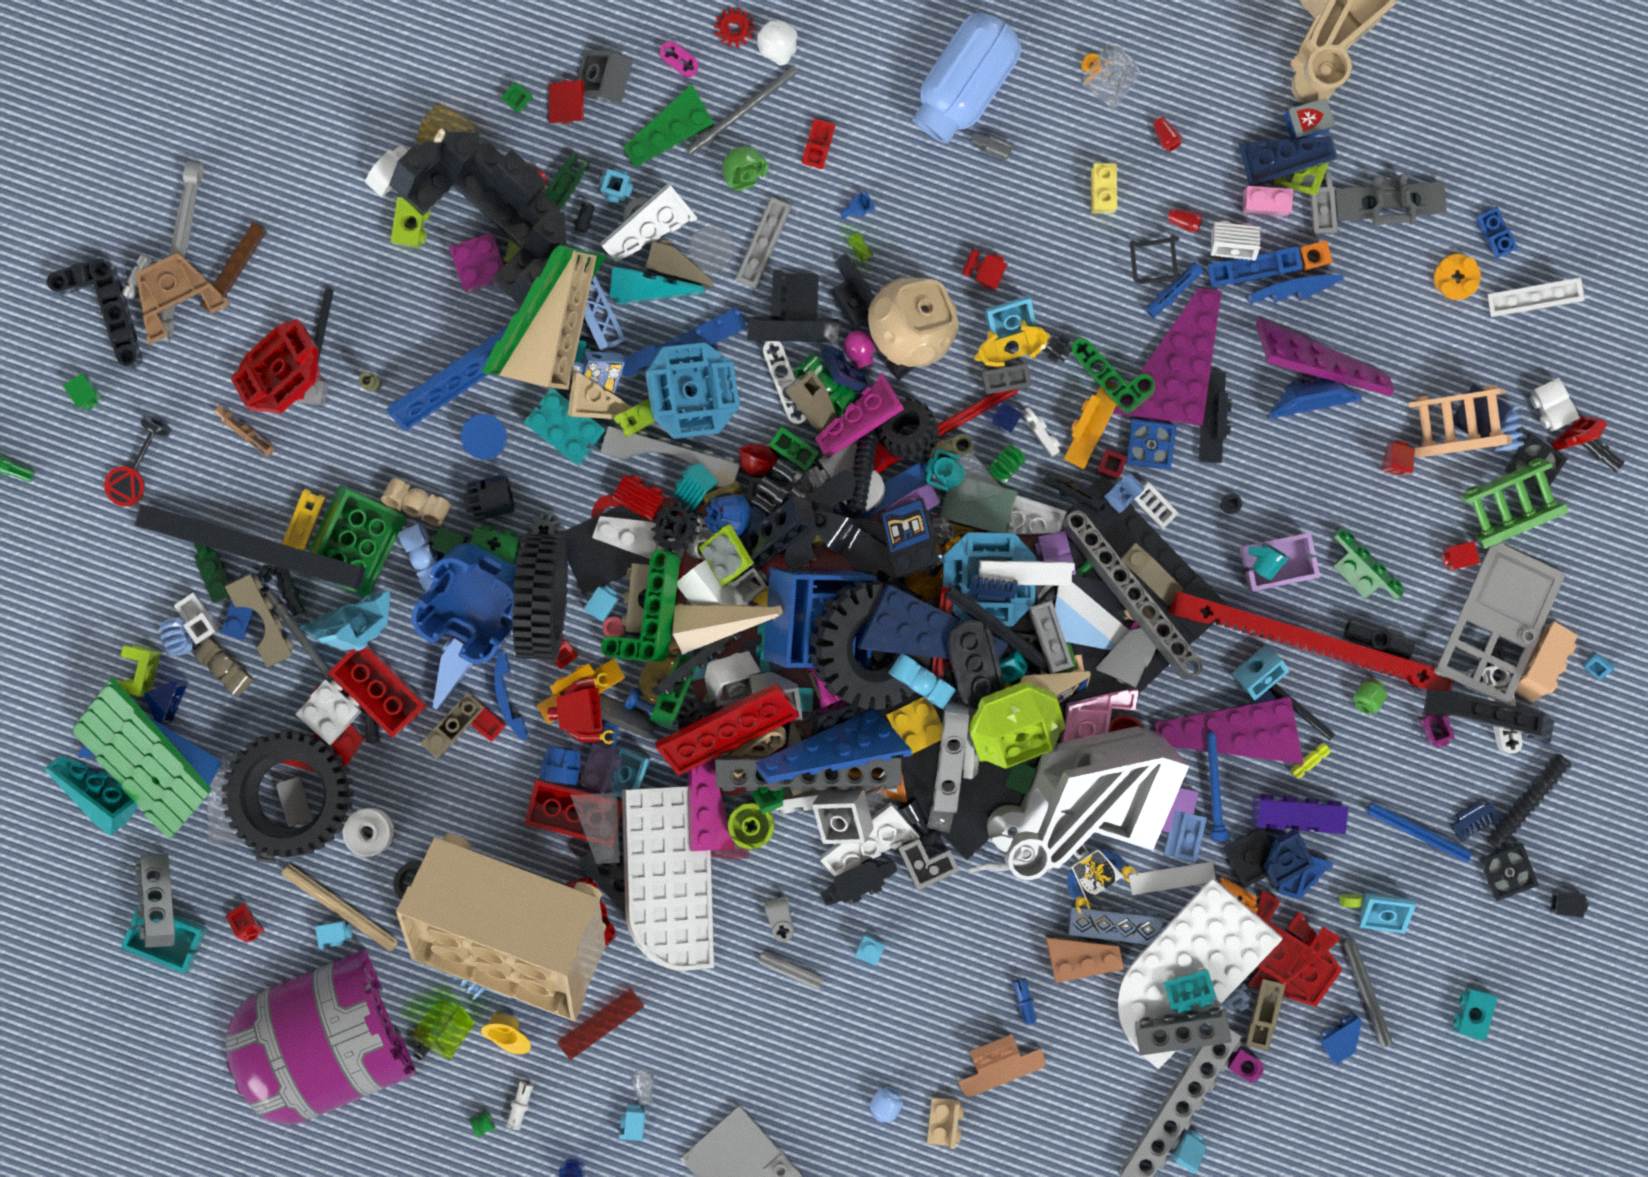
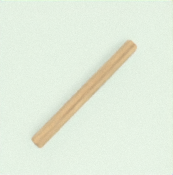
M288 864L283 869L282 876L388 951H392L396 947L398 941L294 866Z

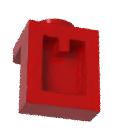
M245 903L225 915L236 938L245 943L257 939L259 934L264 931L263 926L256 922L249 906Z

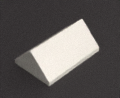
M706 560L677 581L678 588L691 605L712 606L714 604H731L751 607L743 601L742 594L737 588L733 587L732 581L723 587L720 585Z

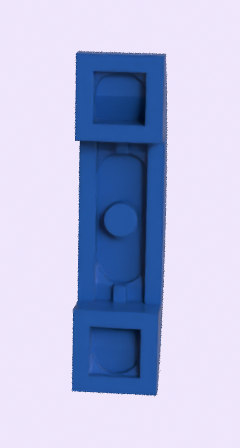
M1299 246L1258 255L1256 260L1238 259L1208 264L1212 287L1248 282L1303 269Z
M501 651L496 659L494 674L497 700L508 725L521 740L529 739V734L524 717L515 719L503 677V675L512 672L506 651Z

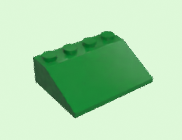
M339 485L308 552L367 568L361 590L342 586L362 596H367L371 593L407 516L358 492Z

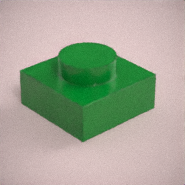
M514 82L501 97V100L517 114H520L533 99V96L517 82Z

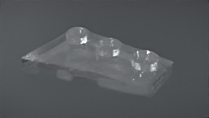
M617 793L570 795L596 864L620 863Z

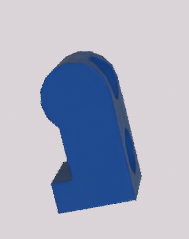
M651 344L623 359L625 364L622 374L627 378H635L641 370L648 368L657 354L655 345Z

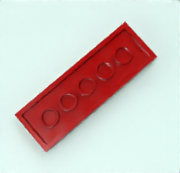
M777 682L655 742L659 753L679 776L800 716L795 705Z

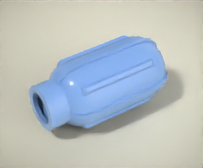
M983 12L974 13L967 17L926 76L920 91L922 105L912 121L925 133L944 144L949 143L958 129H966L972 126L981 117L1020 57L1021 44L1015 31L999 18Z

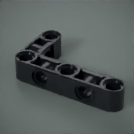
M101 258L75 264L51 273L47 278V286L58 294L64 295L76 291L79 292V289L94 285L118 363L128 368L138 367L142 362V354L126 296L122 294L123 286L115 265ZM103 265H107V273L101 276L99 272L100 268ZM63 278L64 285L57 289V280ZM116 308H120L121 314L119 318L113 319V311ZM132 351L134 358L131 362L126 363L125 355Z

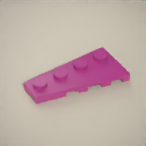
M883 373L877 377L878 381L871 388L868 386L862 392L863 396L857 402L851 403L839 419L835 418L815 438L827 459L904 410L903 405Z

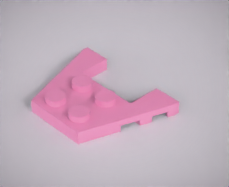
M1130 688L1067 703L1064 716L1066 728L1062 731L1060 743L1108 733L1112 709L1135 710L1138 690Z

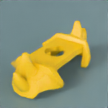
M1025 320L1021 322V330L1024 332L995 340L998 338L996 333L989 330L987 341L979 346V352L974 356V360L983 361L987 366L1003 368L1005 366L1004 361L1030 354L1031 358H1036V355L1046 347L1050 334L1041 327L1028 326ZM1009 341H1016L1019 345V349L1015 354L1005 352L1004 350Z

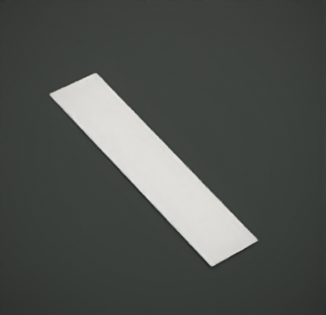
M1213 861L1138 873V876L1136 874L1129 875L1132 895L1204 884L1212 877L1216 879Z

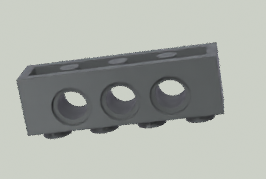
M140 855V864H135L136 878H140L141 884H137V898H142V904L138 905L139 919L143 918L144 924L140 925V939H145V948L174 946L175 932L169 855ZM149 879H156L157 881L151 882ZM151 899H158L159 901H157V902H152V901H150V900H151ZM159 919L160 922H153L151 920Z
M1220 1007L1210 1008L1206 1012L1189 1011L1185 1015L1179 1016L1166 1014L1158 1019L1145 1017L1135 1022L1140 1056L1232 1043L1227 1009H1221ZM1204 1023H1209L1210 1025H1212V1027L1208 1030H1203L1200 1028V1026ZM1184 1026L1189 1030L1186 1033H1179L1177 1029ZM1157 1030H1163L1166 1032V1034L1162 1037H1158L1154 1034V1032Z

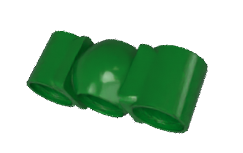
M809 355L794 369L796 378L812 370L826 387L836 415H843L846 412L845 409L851 403L854 404L856 402L855 393L849 387L834 383L830 377V372L824 371L827 366L823 364L820 358L815 355Z

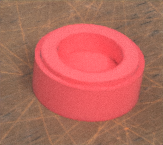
M609 617L603 623V632L607 637H622L626 631V627H622V619L620 617Z

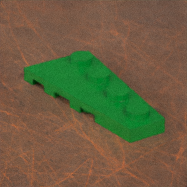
M693 84L684 90L624 146V150L634 168L714 125Z

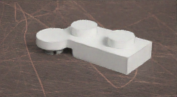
M1027 407L1024 409L1026 412L1024 422L1050 458L1060 452L1058 449L1060 444L1053 435L1049 436L1045 431L1047 426L1041 417H1036L1033 411Z

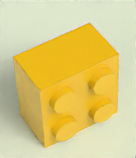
M923 696L886 714L892 728L912 749V754L941 740L943 725L933 704Z

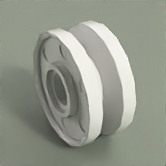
M364 808L352 813L343 828V839L347 847L354 854L362 857L374 856L385 851L392 843L394 837V825L391 818L384 811L377 808ZM366 826L371 827L373 830L371 838L364 834Z

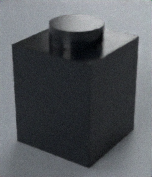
M1552 890L1551 913L1584 917V912L1588 910L1586 894Z

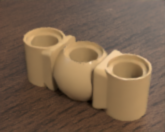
M396 478L391 479L381 497L383 504L399 511L403 508L404 512L412 517L422 516L421 520L432 526L439 527L442 525L451 508V504L446 499L434 496L433 494L429 497L422 489H410L411 485L406 484L404 481Z

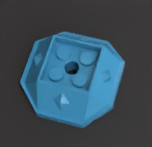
M706 343L662 347L658 350L645 372L652 418L673 439L720 433L740 407L733 361L721 355ZM686 386H687V387L690 389V391H691V395H690V396H688V395L685 393V387H686Z
M967 532L943 554L946 563L943 564L942 587H955L1005 626H1013L1029 610V607L1035 603V585H1018L1015 598H1005V602L976 599V594L969 593L972 576L977 575L978 579L979 560L1036 561V556L1015 533ZM953 604L952 612L960 620L974 619Z

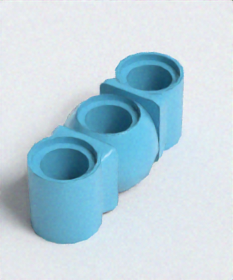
M904 654L899 655L888 672L941 709H944L955 692L952 686L940 678H936L933 673L921 667V665Z

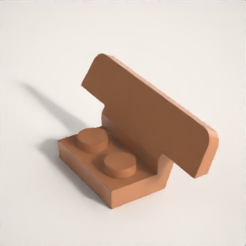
M1011 1034L971 1050L970 1054L978 1074L961 1080L958 1083L964 1095L972 1097L1042 1069L1046 1063L1042 1048L1020 1056Z

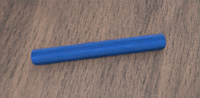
M1371 803L1368 806V814L1464 862L1470 860L1472 856L1471 851L1375 803Z

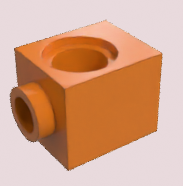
M1327 240L1299 248L1302 272L1324 267L1333 262ZM1309 251L1316 253L1317 262L1308 260L1307 254Z

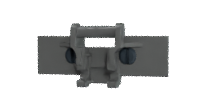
M1400 174L1398 178L1383 179V176H1375L1372 187L1335 189L1337 221L1372 220L1373 227L1397 223L1415 225L1416 216L1447 213L1445 183L1443 181L1407 184L1408 174ZM1405 208L1406 214L1380 216L1379 209Z

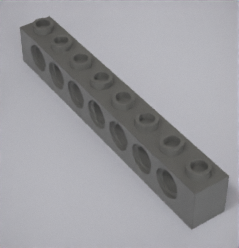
M901 755L891 756V760L882 761L881 758L870 760L866 765L856 766L862 773L857 778L850 776L849 770L853 768L850 767L837 770L838 776L835 778L828 777L826 775L827 769L819 770V774H815L812 778H807L802 773L797 774L796 778L767 783L765 779L760 778L757 775L756 762L769 756H718L715 760L716 787H722L723 791H734L736 787H745L747 791L759 790V787H768V790L772 791L781 790L782 787H791V790H804L805 787L814 786L815 790H826L828 786H837L839 790L851 789V786H860V789L863 790L874 789V786H883V789H896L897 786L902 784ZM875 767H880L884 770L885 774L882 777H875L872 774V770ZM743 769L746 777L743 779L736 778L734 770Z

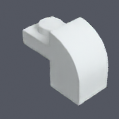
M400 145L393 151H387L376 162L365 180V183L381 197L393 189L389 186L397 161L408 151L403 145Z
M195 592L174 605L186 623L183 626L196 644H199L219 630L210 611L206 610Z

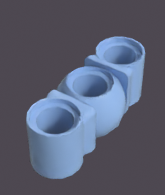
M417 523L400 531L398 535L406 553L410 551V562L414 569L419 571L416 574L421 586L427 592L433 582L428 576L433 566L437 563L438 557L436 551L432 549L433 546L428 544L430 539L426 529L421 523Z

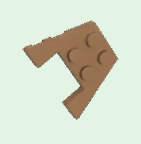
M178 252L136 273L147 334L146 338L149 345L168 336L158 314L201 293L211 314L230 306V303Z

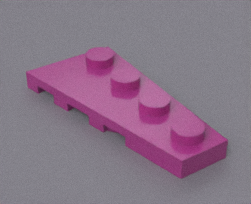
M710 760L688 771L690 851L735 849L733 839L728 830V819L720 788L716 787V773L713 761Z

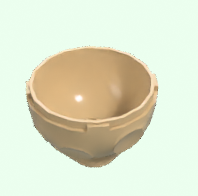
M916 277L898 278L881 288L879 293L873 298L868 309V323L872 339L878 349L887 356V359L897 365L902 364L908 367L928 366L942 359L950 349L959 329L956 304L953 303L944 285L933 279Z

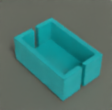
M551 388L539 402L542 405L541 409L535 407L524 421V424L580 467L592 452L587 447L589 443L596 447L605 436L607 430L592 418L569 416V400L554 388Z
M137 906L130 923L133 927L128 929L121 948L185 974L191 971L199 952L196 949L201 947L208 928L173 914L174 946L145 948V939H140V925H144L143 918L139 919ZM159 919L151 920L153 922H160Z

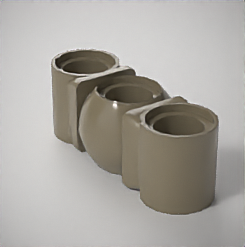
M210 636L203 640L192 652L237 697L254 681L253 677L241 666H238L236 660L226 653L222 646Z

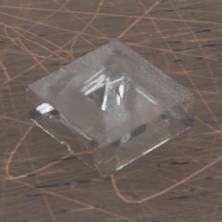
M932 804L927 828L949 833L954 813L933 811L934 805Z

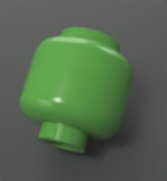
M1372 679V681L1366 680L1361 682L1353 696V700L1356 703L1355 707L1359 711L1371 714L1380 711L1388 694L1382 682L1376 679Z

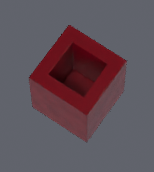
M1105 449L1101 455L1096 472L1116 480L1119 479L1127 456Z

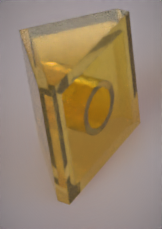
M438 102L423 117L415 142L420 145L425 141L442 142L446 131L474 132L478 125Z

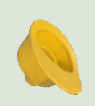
M499 1010L493 1013L489 1024L484 1025L481 1029L484 1037L493 1041L507 1052L524 1054L531 1048L530 1041L520 1033L517 1018Z

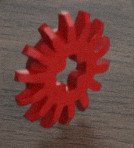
M730 7V14H727L724 10L722 11L723 19L717 16L716 20L720 22V25H714V28L720 29V32L715 33L716 37L723 36L720 40L721 44L728 40L727 47L730 48L732 42H735L736 48H739V41L746 45L747 41L744 38L752 39L753 35L748 32L755 30V27L749 26L754 20L753 18L747 20L746 17L749 13L746 11L742 15V8L738 7L737 13H734L733 7ZM735 22H738V27L741 29L740 32L730 33L731 28L728 27L729 24L734 25Z

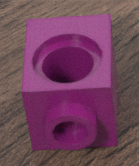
M1239 1047L1229 1058L1227 1068L1253 1083L1254 1080H1258L1264 1071V1068H1262L1264 1063ZM1245 1061L1252 1062V1067L1248 1071L1241 1070V1065Z

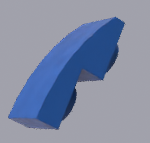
M1492 207L1475 216L1495 258L1498 259L1518 249L1510 228H1507L1499 207Z

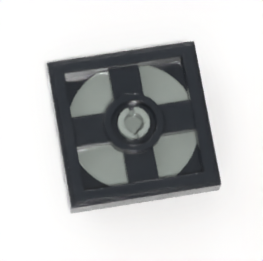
M1529 433L1523 441L1524 445L1518 448L1503 472L1509 474L1528 466L1529 462L1534 459H1545L1552 463L1553 466L1544 471L1550 487L1568 458ZM1535 475L1523 480L1526 487L1543 496Z
M1522 842L1478 858L1496 902L1539 886Z

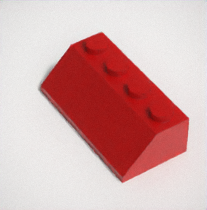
M369 644L358 651L351 649L328 672L392 738L408 726L429 705Z
M535 780L524 825L614 847L623 814L622 801Z

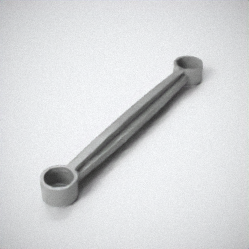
M187 161L183 173L185 184L169 256L178 252L186 260L185 256L189 245L197 188L203 178L202 163ZM176 305L160 313L159 319L168 334L167 337L160 341L170 342L174 332L173 316Z

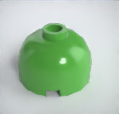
M748 146L731 149L722 163L724 180L730 189L733 187L735 191L745 190L757 184L754 180L760 175L763 178L769 169L768 163L757 149Z

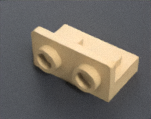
M932 1097L927 1144L950 1146L951 1149H955L956 1143H960L961 1129H957L958 1120L963 1119L964 1107L960 1106L958 1099Z

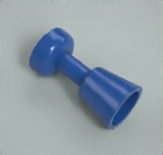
M634 687L624 704V708L631 710L636 706L648 712L647 716L650 718L656 703L652 705L639 698L641 692Z

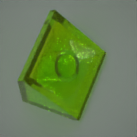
M437 998L413 1032L412 1037L450 1061L474 1027L475 1022L460 1005Z

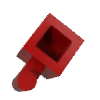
M972 249L961 275L969 278L972 270L978 272L975 282L995 291L1008 263L1004 262L1005 258L992 253V256L987 254L984 262L981 263L977 261L980 252Z

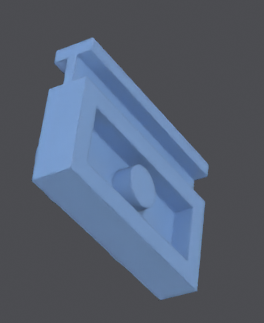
M1175 811L1171 832H1168L1163 854L1196 862L1207 818Z

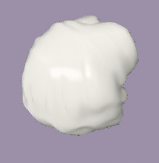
M771 19L758 32L757 45L762 56L774 61L778 65L787 64L791 55L796 52L797 31L785 21Z

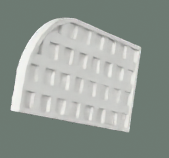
M688 786L622 790L625 915L633 941L644 955L663 967L679 971L714 968L711 850L690 851Z

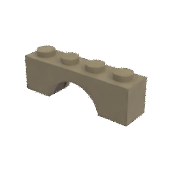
M249 572L226 583L225 588L235 607L251 608L264 621L265 635L258 643L257 650L266 667L268 668L291 657L293 654L292 649L295 648L289 636H284L281 630L284 628V625L279 616H274L271 610L274 606L269 596L264 597L261 591L263 584L258 575L254 576L252 572Z

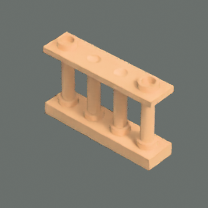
M1497 385L1483 387L1484 391L1430 400L1429 396L1416 397V402L1409 403L1411 408L1419 407L1423 435L1422 447L1415 448L1416 457L1512 444L1511 435H1504V432L1501 431L1496 395L1505 394V389H1498ZM1487 397L1491 424L1490 437L1481 438V435L1478 434L1474 398ZM1464 400L1469 436H1466V441L1458 442V438H1455L1451 402ZM1441 404L1446 436L1444 444L1436 445L1435 441L1432 440L1429 405Z

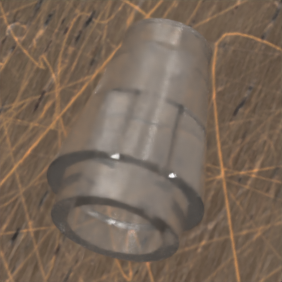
M650 1069L636 1070L633 1072L631 1080L639 1104H651L653 1102L654 1075L651 1074Z

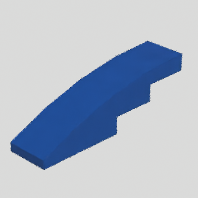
M1317 275L1297 278L1252 293L1247 299L1250 305L1271 296L1274 303H1277L1296 294L1298 300L1301 301L1342 281L1344 277L1343 275Z
M918 463L884 482L885 494L883 500L876 508L869 509L870 511L865 512L863 515L848 513L845 509L846 505L840 509L842 513L867 520L913 490L925 486V473Z

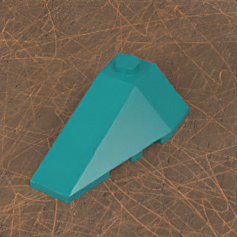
M613 266L610 298L615 300V304L628 306V302L640 303L705 294V287L673 280V283L668 282V279L661 276L646 278L643 272Z
M63 755L45 767V771L86 816L110 836L126 825L138 808V805L124 792L122 785L116 779L109 777L108 773L104 771L98 773L88 769L86 764Z

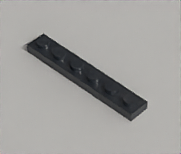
M744 631L710 643L651 690L656 697L661 693H664L665 696L677 688L674 684L679 679L683 682L694 674L692 672L693 668L698 665L701 669L711 661L709 658L711 654L715 652L719 655L728 648L726 643L729 640L737 641L745 634Z

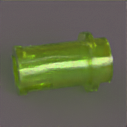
M857 232L847 240L849 241L848 246H852L862 263L874 254L863 240L864 235H860Z

